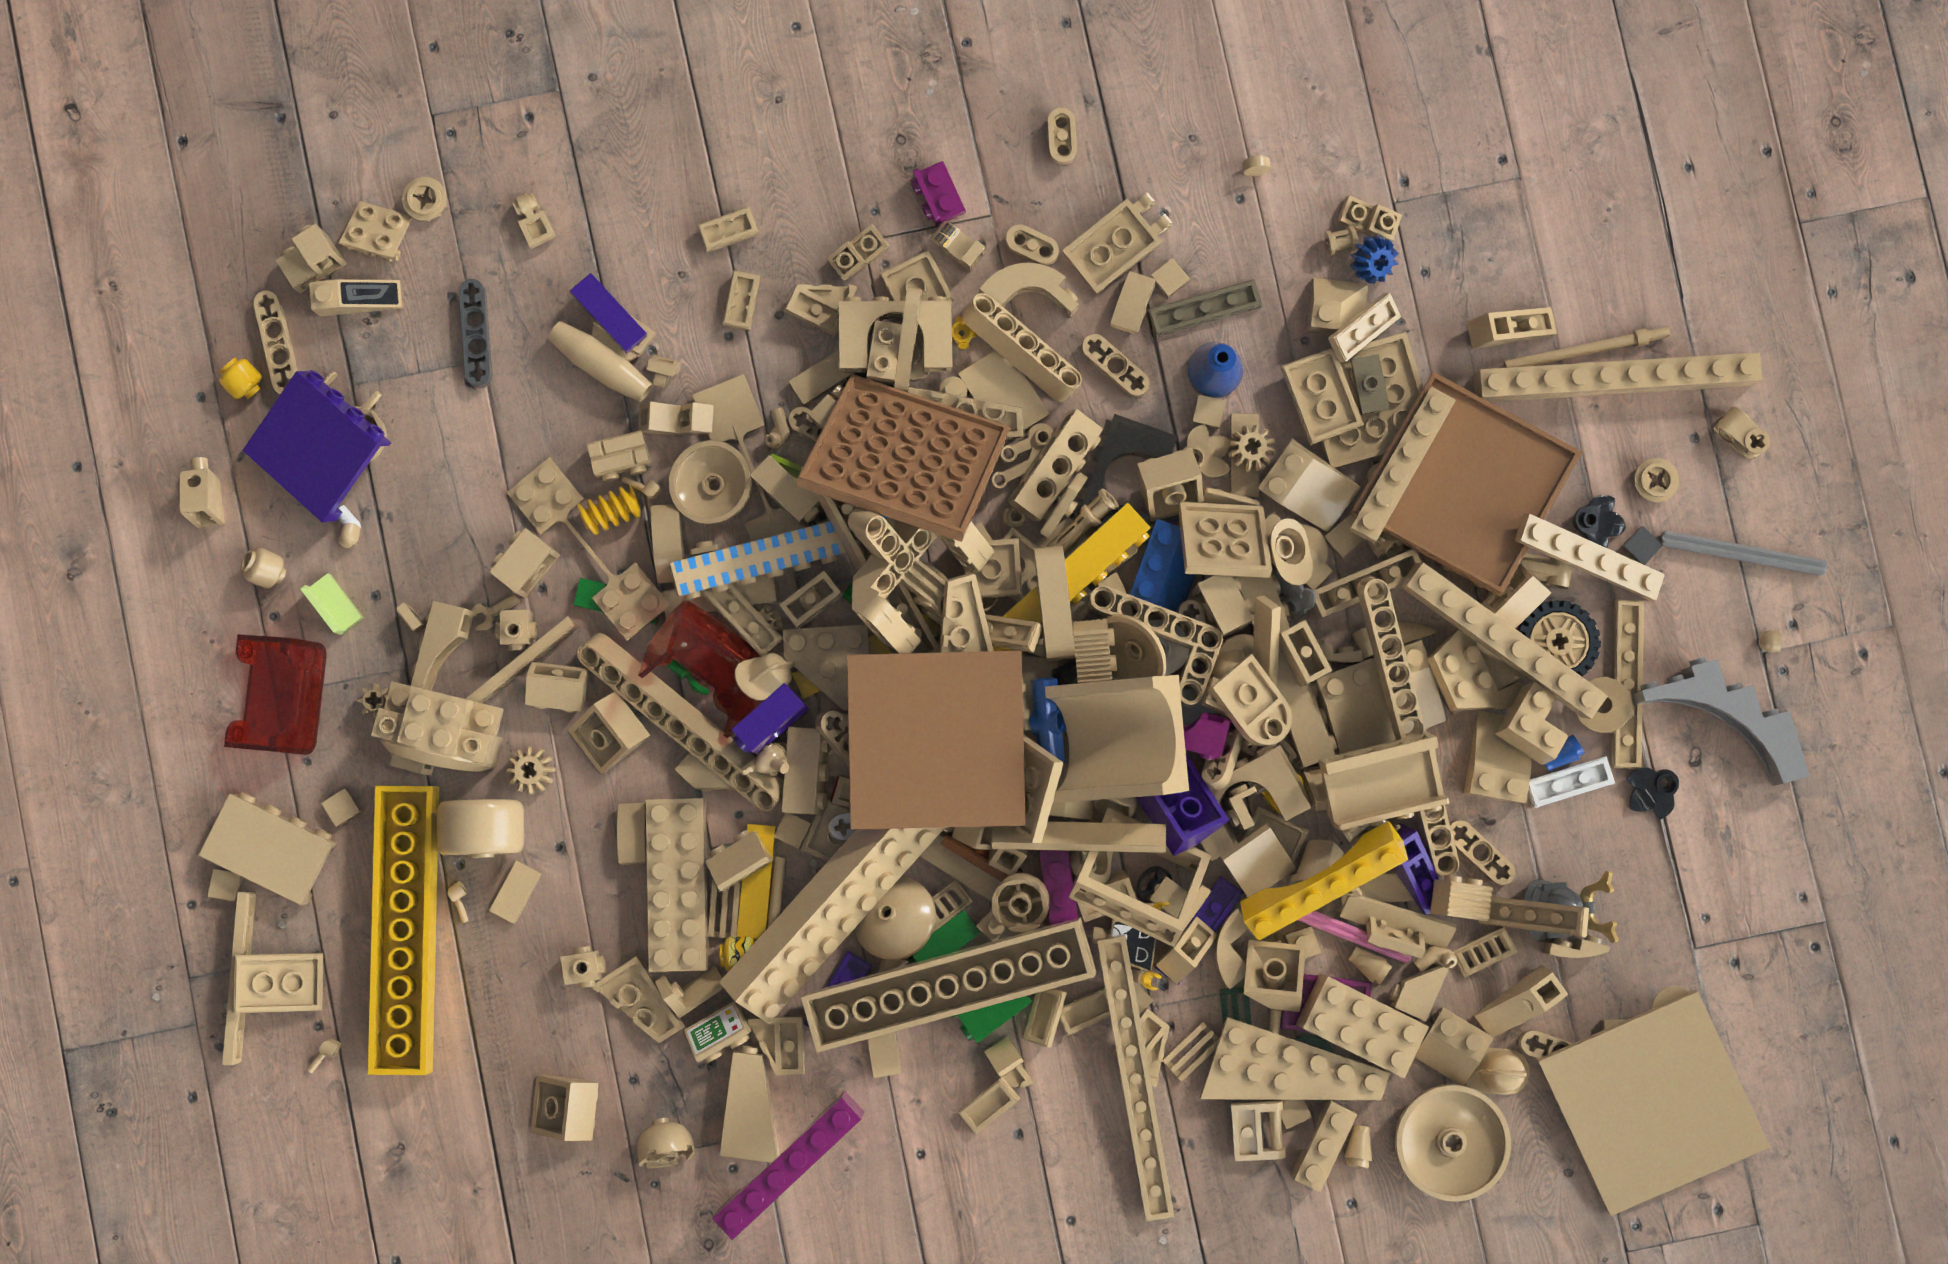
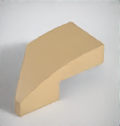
M691 753L674 769L696 790L711 792V790L734 789Z

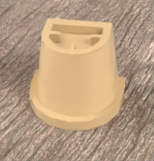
M1308 841L1297 873L1291 876L1290 885L1304 881L1325 870L1343 857L1344 852L1334 841ZM1357 887L1344 895L1361 897L1362 891Z

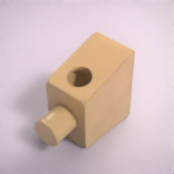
M192 458L190 460L191 470L180 473V513L196 528L224 525L225 519L220 480L208 469L207 458Z

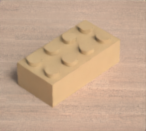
M1321 973L1295 1024L1404 1079L1429 1026Z

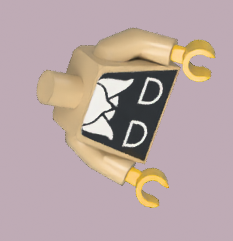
M1169 902L1145 903L1160 911L1162 906L1170 905ZM1111 918L1110 929L1093 927L1091 944H1098L1097 939L1125 934L1133 982L1142 984L1150 990H1158V988L1151 985L1153 977L1162 978L1160 974L1152 972L1156 938Z

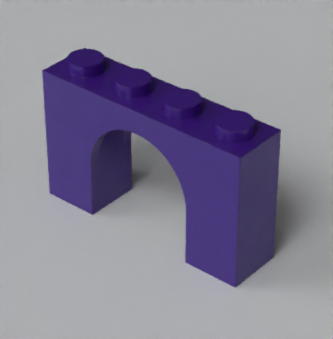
M783 683L732 729L736 734L732 739L746 753L758 754L769 743L776 742L788 731V727L795 725L810 709L791 688Z

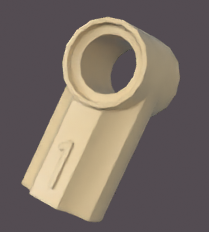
M1525 554L1520 564L1540 582H1544L1545 586L1569 589L1573 566L1550 556L1547 558Z

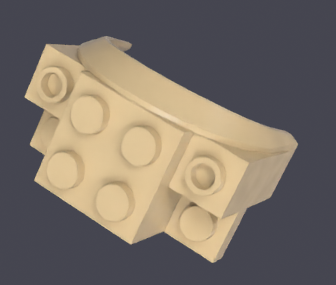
M391 681L384 709L378 708L371 736L380 738L381 743L390 753L409 760L454 770L484 771L496 766L503 739L498 737L497 734L504 709Z

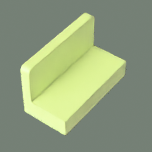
M329 573L310 587L304 585L300 588L326 624L336 634L343 635L364 619Z

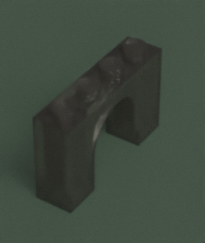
M1114 414L1112 421L1106 419L1101 433L1102 436L1106 437L1103 447L1098 445L1092 458V461L1097 463L1093 473L1087 472L1086 476L1088 478L1082 486L1087 489L1084 499L1078 498V504L1073 514L1079 516L1081 514V507L1084 504L1089 505L1099 495L1098 491L1101 488L1107 491L1105 473L1110 464L1124 456H1138L1150 459L1172 454L1178 436ZM1119 504V507L1116 510L1112 509L1104 518L1101 519L1102 523L1099 526H1092L1091 528L1098 530L1113 515H1115L1123 507V505ZM1135 510L1147 523L1150 515Z

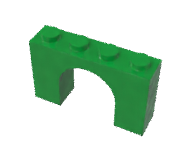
M963 909L933 932L927 943L908 959L912 964L958 951L979 935L981 931ZM1027 995L958 1014V1018L963 1023L959 1028L969 1041L974 1038L979 1043L1032 1003V1000Z

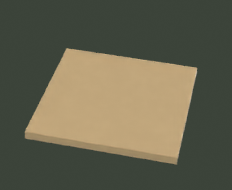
M1697 990L1537 1059L1610 1216L1770 1148Z

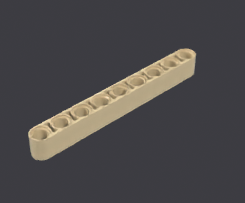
M597 633L578 648L577 657L582 665L758 809L770 811L783 798L784 781L778 775L770 776L769 773H759L757 771L742 775L741 768L753 760L755 756L743 751L727 733L607 635Z

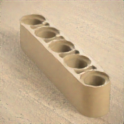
M984 293L974 296L962 313L964 323L1051 398L1059 402L1068 400L1082 382L1080 373L992 297Z

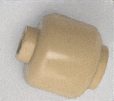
M262 547L249 550L245 554L240 566L245 580L265 589L271 588L275 583L280 584L286 574V569L283 568L284 561L282 557Z

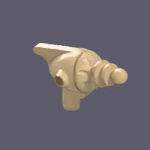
M787 740L779 743H769L758 753L757 757L741 768V774L746 775L754 771L769 773L770 776H775L778 772L786 774L789 771L786 757Z

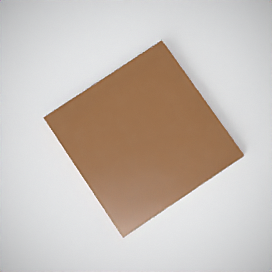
M1432 371L1351 511V515L1357 518L1430 388L1433 387L1454 398L1456 401L1382 532L1501 597L1529 548L1515 541L1523 514H1531L1545 520L1583 452Z
M1021 651L847 655L851 830L1026 826Z

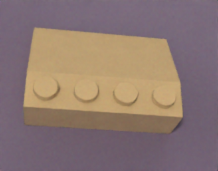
M1422 640L1404 646L1425 729L1445 722L1446 718L1437 683L1427 660L1429 657ZM1374 658L1314 680L1318 691L1317 699L1326 713L1327 725L1330 733L1335 738L1338 754L1395 740ZM1398 666L1390 669L1389 678L1391 680L1399 676L1400 669ZM1405 693L1397 697V707H1401L1406 703L1407 696ZM1412 720L1404 724V734H1408L1413 730L1414 723Z

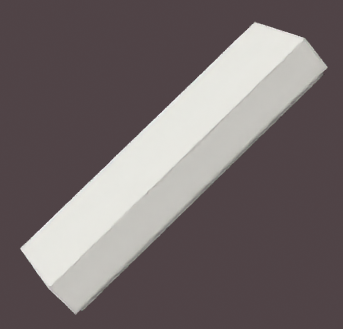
M1604 756L1530 779L1528 795L1532 808H1537L1614 784L1615 781L1607 757Z

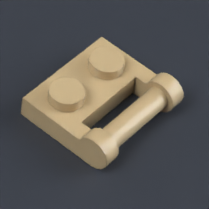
M1283 1100L1231 1102L1235 1161L1274 1160L1286 1157V1148L1282 1142L1280 1112L1283 1110ZM1260 1112H1269L1270 1148H1263Z

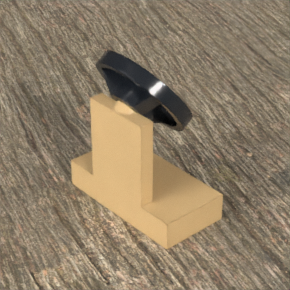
M1160 866L1150 867L1140 875L1136 884V893L1142 902L1154 904L1157 902H1169L1170 905L1162 906V909L1173 917H1178L1187 891L1172 881V876L1166 869ZM1161 871H1163V872L1166 874V876H1165V878L1163 879V881H1162ZM1152 872H1155V876L1148 882L1147 888L1141 891L1145 878ZM1202 884L1200 885L1185 928L1211 893V890ZM1152 895L1150 900H1145L1143 896Z

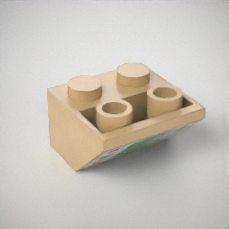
M735 1001L684 1029L697 1063L705 1059L707 1064L725 1053L724 1047L730 1045L734 1049L749 1039L748 1034L752 1031L743 1010Z

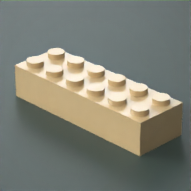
M706 798L646 800L649 972L706 971L710 969L708 867L705 862L707 860Z

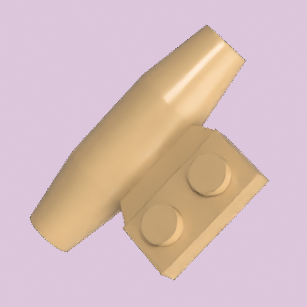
M633 316L631 317L647 333V337L627 354L596 321L593 324L592 336L561 321L549 333L548 340L566 358L609 389L637 402H642L652 388L653 384L630 361L643 354L655 338L656 332Z

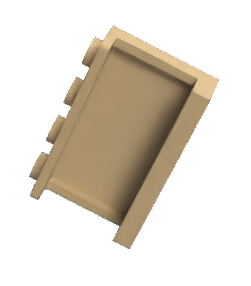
M1425 733L1318 759L1332 826L1342 830L1343 833H1350L1359 830L1361 825L1379 826L1387 822L1386 819L1389 818L1407 819L1413 817L1414 812L1425 810V812H1436L1442 809V805L1449 804V798L1443 793L1435 749L1439 748L1437 737L1430 733Z
M241 791L240 794H229L199 856L299 905L308 904L313 895L310 891L330 850L337 846V842L331 839L333 835L319 828L316 831L307 828V822L298 817L291 816L288 819L280 815L282 810L266 803L265 807L255 803L256 797Z

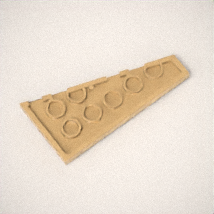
M969 573L945 580L939 653L994 651L976 575Z
M1226 1016L1200 1099L1382 1100L1390 1072Z

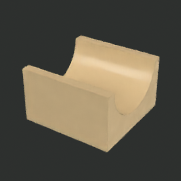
M1179 675L1045 687L1046 698L1054 701L1063 715L1069 740L1067 775L1062 786L1055 792V803L1157 796L1189 791Z

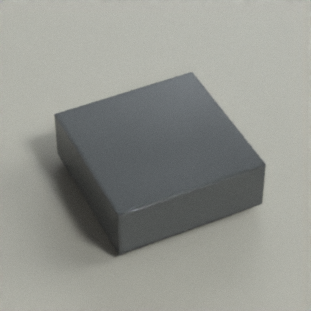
M1642 526L1628 539L1622 548L1634 560L1645 565L1663 544Z

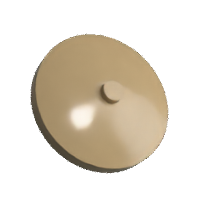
M1446 1084L1423 1091L1406 1106L1399 1118L1395 1131V1151L1402 1171L1418 1189L1436 1199L1459 1202L1470 1200L1486 1193L1499 1181L1510 1159L1511 1135L1503 1113L1490 1098L1467 1086Z

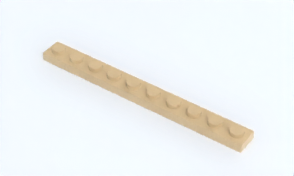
M1122 934L1099 938L1097 943L1146 1222L1175 1217L1126 936Z

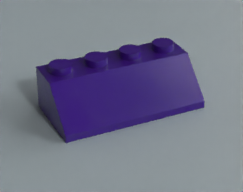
M1187 754L1189 791L1136 797L1152 824H1166V846L1173 856L1198 845L1229 821V818Z

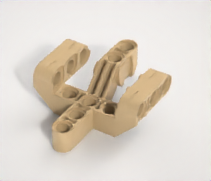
M856 507L849 515L848 525L872 555L853 576L852 610L857 613L892 654L912 653L921 643L920 638L914 633L916 629L901 618L900 615L902 613L892 607L885 600L886 597L901 582L916 595L913 601L926 608L924 614L937 624H942L945 580L948 579L943 573H934L919 560L921 555L938 536L959 563L968 571L974 573L979 572L995 551L972 522L963 541L960 542L901 521L893 529L886 519L879 514Z

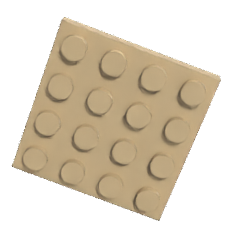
M1406 332L1372 341L1346 362H1340L1364 425L1321 442L1327 463L1335 469L1384 455L1423 389ZM1379 354L1390 409L1361 415L1350 360Z

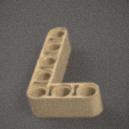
M1108 586L1095 588L1088 598V606L1095 614L1105 618L1113 615H1123L1121 606L1126 603L1131 604L1136 611L1133 617L1145 623L1158 638L1190 649L1179 678L1181 706L1192 707L1197 704L1204 695L1222 645L1223 637L1220 630L1214 626ZM1105 594L1109 599V605L1099 607L1095 603V595ZM1158 614L1162 619V625L1160 627L1151 626L1148 622V615ZM1181 623L1187 626L1189 631L1187 637H1179L1175 633L1176 624ZM1203 634H1211L1214 637V647L1209 648L1203 645L1201 640ZM1193 660H1200L1205 664V672L1203 674H1197L1193 671ZM1190 686L1195 690L1196 697L1194 700L1189 701L1182 696L1183 687Z

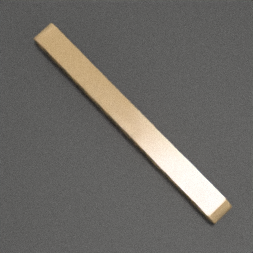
M1372 576L1365 577L1358 583L1357 593L1395 740L1425 734L1426 730L1389 587L1381 579ZM1376 583L1379 588L1378 594L1370 598L1367 591L1368 587ZM1379 611H1384L1386 615L1385 621L1380 625H1376L1375 615ZM1391 638L1393 642L1391 650L1383 652L1382 643L1384 640ZM1398 666L1400 669L1399 676L1391 680L1389 678V671L1392 667ZM1405 693L1407 696L1406 703L1401 707H1397V697ZM1412 720L1414 723L1413 730L1408 734H1404V724ZM1442 805L1441 810L1425 815L1424 810L1414 812L1421 841L1435 872L1443 877L1445 875H1455L1459 869V859L1445 805ZM1437 829H1441L1440 838L1432 841V833ZM1448 856L1447 865L1439 868L1438 862L1440 858Z

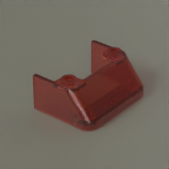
M686 600L675 607L647 645L638 676L644 678L657 666L666 667L675 659L715 688L713 693L714 704L719 711L728 716L723 736L726 738L734 734L732 729L758 707L760 700H755L745 695L735 680V669L739 663L761 657L754 648L693 602ZM685 642L687 646L681 647V644Z

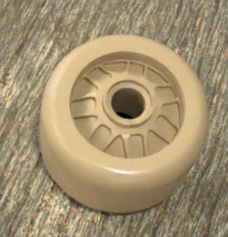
M519 800L443 801L438 805L437 848L442 855H468V858L494 857V854H515L523 850L524 807Z

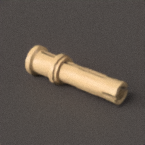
M1101 488L1098 491L1099 495L1089 505L1084 504L1081 507V514L1045 547L1063 546V551L1065 552L1092 526H1099L1102 523L1101 519L1112 509L1116 510L1119 504L1108 491Z

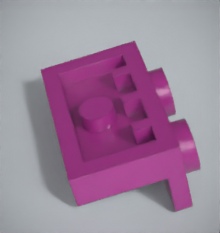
M943 161L921 171L918 168L912 170L914 179H911L910 183L916 196L921 194L925 202L921 207L927 220L932 219L935 226H938L944 220L949 221L966 213Z

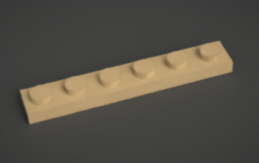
M1433 387L1430 388L1350 529L1351 532L1373 544L1376 543L1456 401L1454 398Z
M1523 514L1515 541L1645 599L1657 600L1665 574L1534 515Z

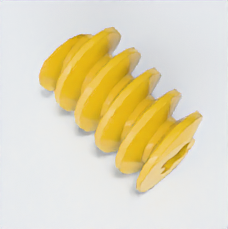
M630 483L629 492H626L621 486L619 487V496L617 497L612 491H608L609 500L607 501L601 495H598L597 505L588 499L587 509H584L580 503L577 504L580 516L587 530L589 529L594 535L599 534V525L605 531L609 530V521L617 527L620 525V517L625 522H630V513L636 518H640V506Z

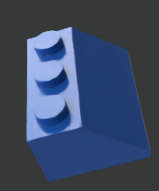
M1156 519L1129 593L1131 596L1177 612L1178 606L1187 600L1196 575L1185 574L1180 527Z

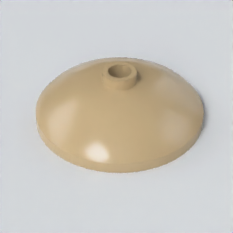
M715 440L698 442L684 450L674 462L669 476L670 496L676 508L690 520L706 525L723 523L737 515L747 503L752 489L751 469L745 457L733 446ZM719 481V488L712 490V484Z
M1121 614L1107 617L1108 629L1114 628L1115 645L1109 646L1110 655L1116 654L1117 671L1112 672V680L1165 676V652L1156 634L1145 623L1134 617Z
M901 876L855 927L854 930L858 941L866 951L883 960H901L914 955L927 943L934 930L936 922L934 901L923 885L912 878ZM891 909V915L885 917V912Z

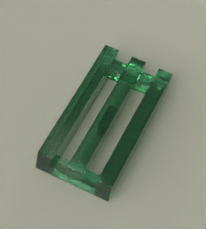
M1244 986L1219 989L1222 1025H1224L1226 1016L1228 1017L1227 994H1231L1233 1019L1240 1021L1237 993H1242L1245 1023L1252 1025L1249 997L1244 995Z

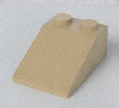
M1292 439L1262 480L1258 489L1282 506L1329 533L1361 489V486Z
M1477 711L1463 794L1518 804L1526 803L1531 777L1532 758L1495 735L1506 715Z

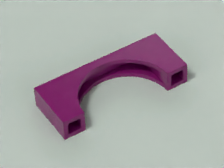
M844 1091L784 1152L752 1181L728 1199L718 1209L713 1220L733 1240L862 1120L864 1111Z

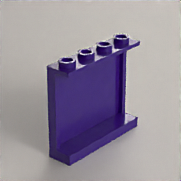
M310 370L295 372L242 451L323 523L339 519L343 513L338 508L340 503L380 446H390L391 442L384 436L385 433L381 428L370 424L364 418L365 415L361 410L350 406L344 401L342 393L330 388L324 383V378L319 373Z

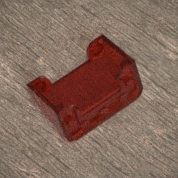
M238 634L235 649L237 658L241 663L250 665L243 720H233L228 725L225 732L224 747L300 755L312 753L316 747L327 659L325 647L319 642L294 638Z

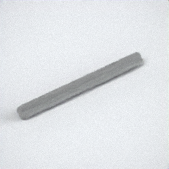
M1664 531L1660 536V543L1664 547L1819 576L1824 575L1827 570V562L1821 559L1672 531Z

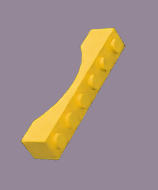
M1389 821L1363 834L1343 857L1320 873L1289 886L1264 888L1242 900L1240 903L1244 923L1258 941L1407 861L1408 857L1402 838Z

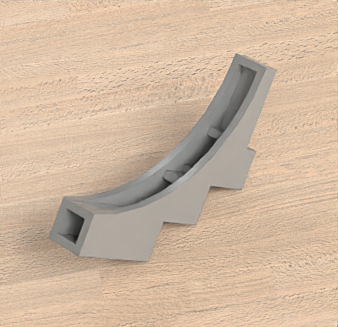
M1706 657L1689 661L1690 667L1682 669V675L1666 679L1667 684L1658 686L1657 681L1640 686L1641 691L1632 694L1635 705L1653 702L1679 703L1699 708L1718 717L1735 729L1753 748L1762 762L1772 786L1810 777L1790 711L1779 714L1777 708L1762 712L1754 685L1743 688L1742 683L1726 687L1718 659L1707 662Z

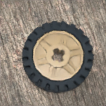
M1556 600L1540 604L1517 627L1519 632L1580 676L1588 673L1587 671L1594 666V662L1598 659L1600 653L1598 652V649L1601 647V641L1598 638L1600 631L1595 627L1597 623L1589 617L1590 614L1586 610L1581 609V606L1571 604L1568 601ZM1560 638L1562 644L1553 647L1552 640Z

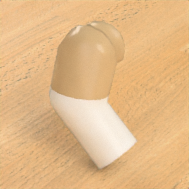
M343 505L339 507L343 513L338 520L343 524L338 541L342 547L351 548L359 540L361 525L347 507Z

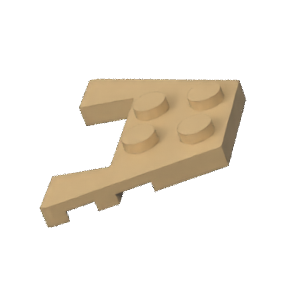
M1459 629L1449 636L1427 659L1450 711L1510 708L1522 688L1519 681L1498 690L1476 641Z

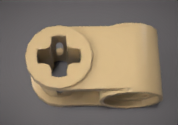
M1731 407L1713 427L1716 435L1732 446L1744 458H1756L1770 446L1768 434L1756 425L1744 411L1737 407ZM1752 440H1755L1757 442L1755 444V448H1752L1750 446Z

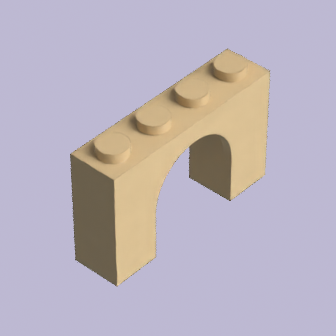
M941 296L929 297L928 301H921L917 326L923 341V373L951 372V301H945V297ZM846 297L844 301H839V373H867V340L871 330L874 328L875 320L883 321L888 318L903 319L906 297H901L900 301H889L888 297H873L872 301H861L860 297Z
M827 394L808 414L810 420L821 430L825 426L836 401ZM770 455L750 474L752 480L800 525L804 521L810 523L819 513L817 508L821 504L815 493L796 486L797 479L789 474Z
M1272 745L1256 751L1258 757L1251 761H1248L1246 757L1236 762L1231 780L1225 788L1221 790L1209 788L1222 808L1224 794L1231 785L1242 781L1258 783L1269 791L1285 821L1313 806L1311 798L1281 745L1275 748ZM1228 822L1201 842L1206 853L1212 855L1211 861L1220 857L1239 843Z

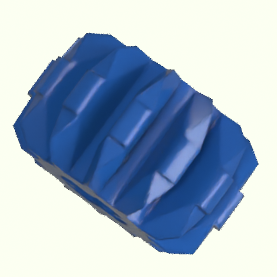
M1374 235L1372 238L1364 237L1363 245L1355 244L1358 250L1356 253L1350 254L1352 259L1355 260L1350 266L1356 271L1355 275L1359 279L1375 284L1376 281L1385 282L1386 274L1393 275L1391 268L1398 265L1394 258L1399 253L1393 248L1394 244L1390 240Z

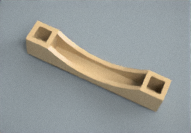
M433 601L426 614L427 625L425 633L419 640L420 652L418 660L412 667L411 675L413 678L411 686L432 691L437 675L446 659L459 645L468 639L473 620V611ZM390 753V766L432 776L433 765L416 762Z

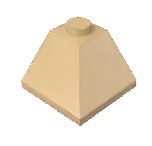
M1313 277L1306 333L1328 336L1335 333L1366 308L1368 284Z
M1248 940L1244 995L1270 1009L1300 1012L1306 946Z

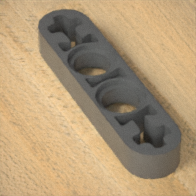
M467 279L459 287L465 377L472 386L483 388L490 384L493 375L487 295L484 286L478 280ZM471 286H474L479 291V293L475 294L474 298L477 305L481 304V307L472 306L471 297L466 294V292L470 291ZM474 312L482 316V322L477 327H471L467 323L468 316ZM481 340L484 343L483 351L477 355L472 354L469 350L471 342ZM470 360L479 361L480 369L486 373V375L481 376V381H477L475 377H472V374L477 372V366L475 362L470 363Z

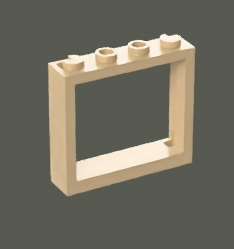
M1109 807L1100 823L1144 824ZM1167 846L1166 853L1152 852L1194 872L1178 917L1175 918L1089 878L1088 876L1099 851H1088L1068 898L1174 947L1184 931L1212 855L1196 847H1192L1175 856L1171 854Z

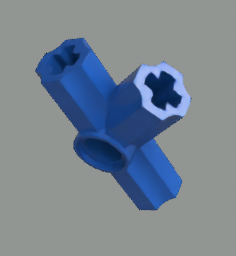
M1049 677L1031 680L1034 708L1030 715L1031 731L1036 735L1039 746L1065 764L1063 733L1066 730V724L1059 707L1054 701L1046 698L1045 695L1046 686L1058 685L1057 678Z

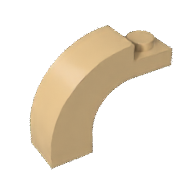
M1018 263L1005 267L993 274L979 288V293L989 295L1002 307H1005L1016 296L1026 292H1035L1046 296L1070 318L1078 310L1079 306L1076 302L1078 300L1077 296L1068 288L1064 290L1061 288L1065 284L1066 277L1051 267L1037 263Z

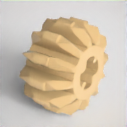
M1254 424L1251 432L1247 425H1243L1241 427L1242 434L1234 431L1232 436L1236 441H1229L1227 444L1228 447L1236 449L1231 451L1228 457L1239 458L1234 464L1235 467H1239L1242 462L1245 463V472L1250 471L1252 464L1257 472L1262 469L1261 463L1268 466L1271 461L1266 455L1273 456L1276 452L1273 448L1267 447L1274 444V438L1265 440L1264 437H1266L1269 431L1265 429L1259 434V426L1257 424ZM1248 442H1252V446L1256 444L1258 447L1253 455L1251 451L1248 453L1245 450Z
M528 746L526 755L521 749L516 751L519 760L509 758L508 761L515 765V768L506 769V773L515 774V777L511 778L509 783L514 785L520 782L517 787L518 792H523L527 787L528 794L533 795L535 794V785L538 790L543 792L546 788L542 781L547 783L553 782V779L546 775L547 772H555L556 768L546 766L553 758L547 756L542 759L545 750L540 748L534 753V748ZM532 763H534L533 769L537 771L536 775H529L530 778H528V771L525 768L527 765L532 766Z

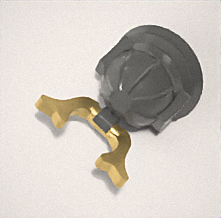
M1605 871L1598 882L1584 887L1580 895L1569 889L1567 882L1551 883L1550 881L1537 879L1529 884L1524 900L1589 908L1587 928L1604 934L1611 943L1618 942L1619 940L1615 932L1616 921L1601 924L1594 917L1593 897L1595 892L1598 890L1606 893L1614 892V888L1611 885L1612 871ZM1528 930L1530 935L1539 942L1572 936Z

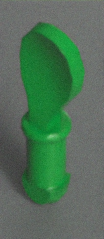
M663 655L661 662L678 675L681 680L687 678L690 687L696 693L701 695L709 694L710 691L693 679L689 668L683 666L670 655Z

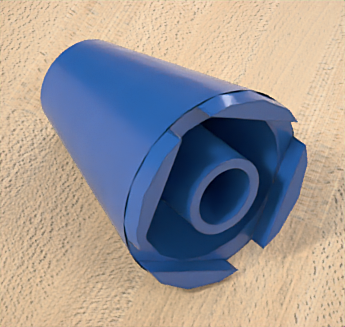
M1220 342L1207 343L1200 346L1192 354L1188 363V377L1191 385L1205 396L1220 398L1233 392L1240 384L1243 377V363L1239 354L1229 345Z

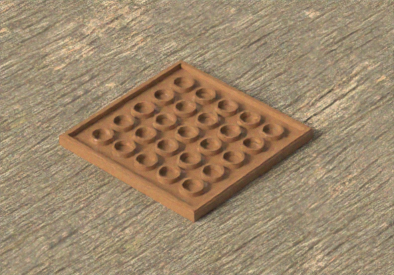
M851 374L797 478L796 486L962 542L1008 437L1010 427Z

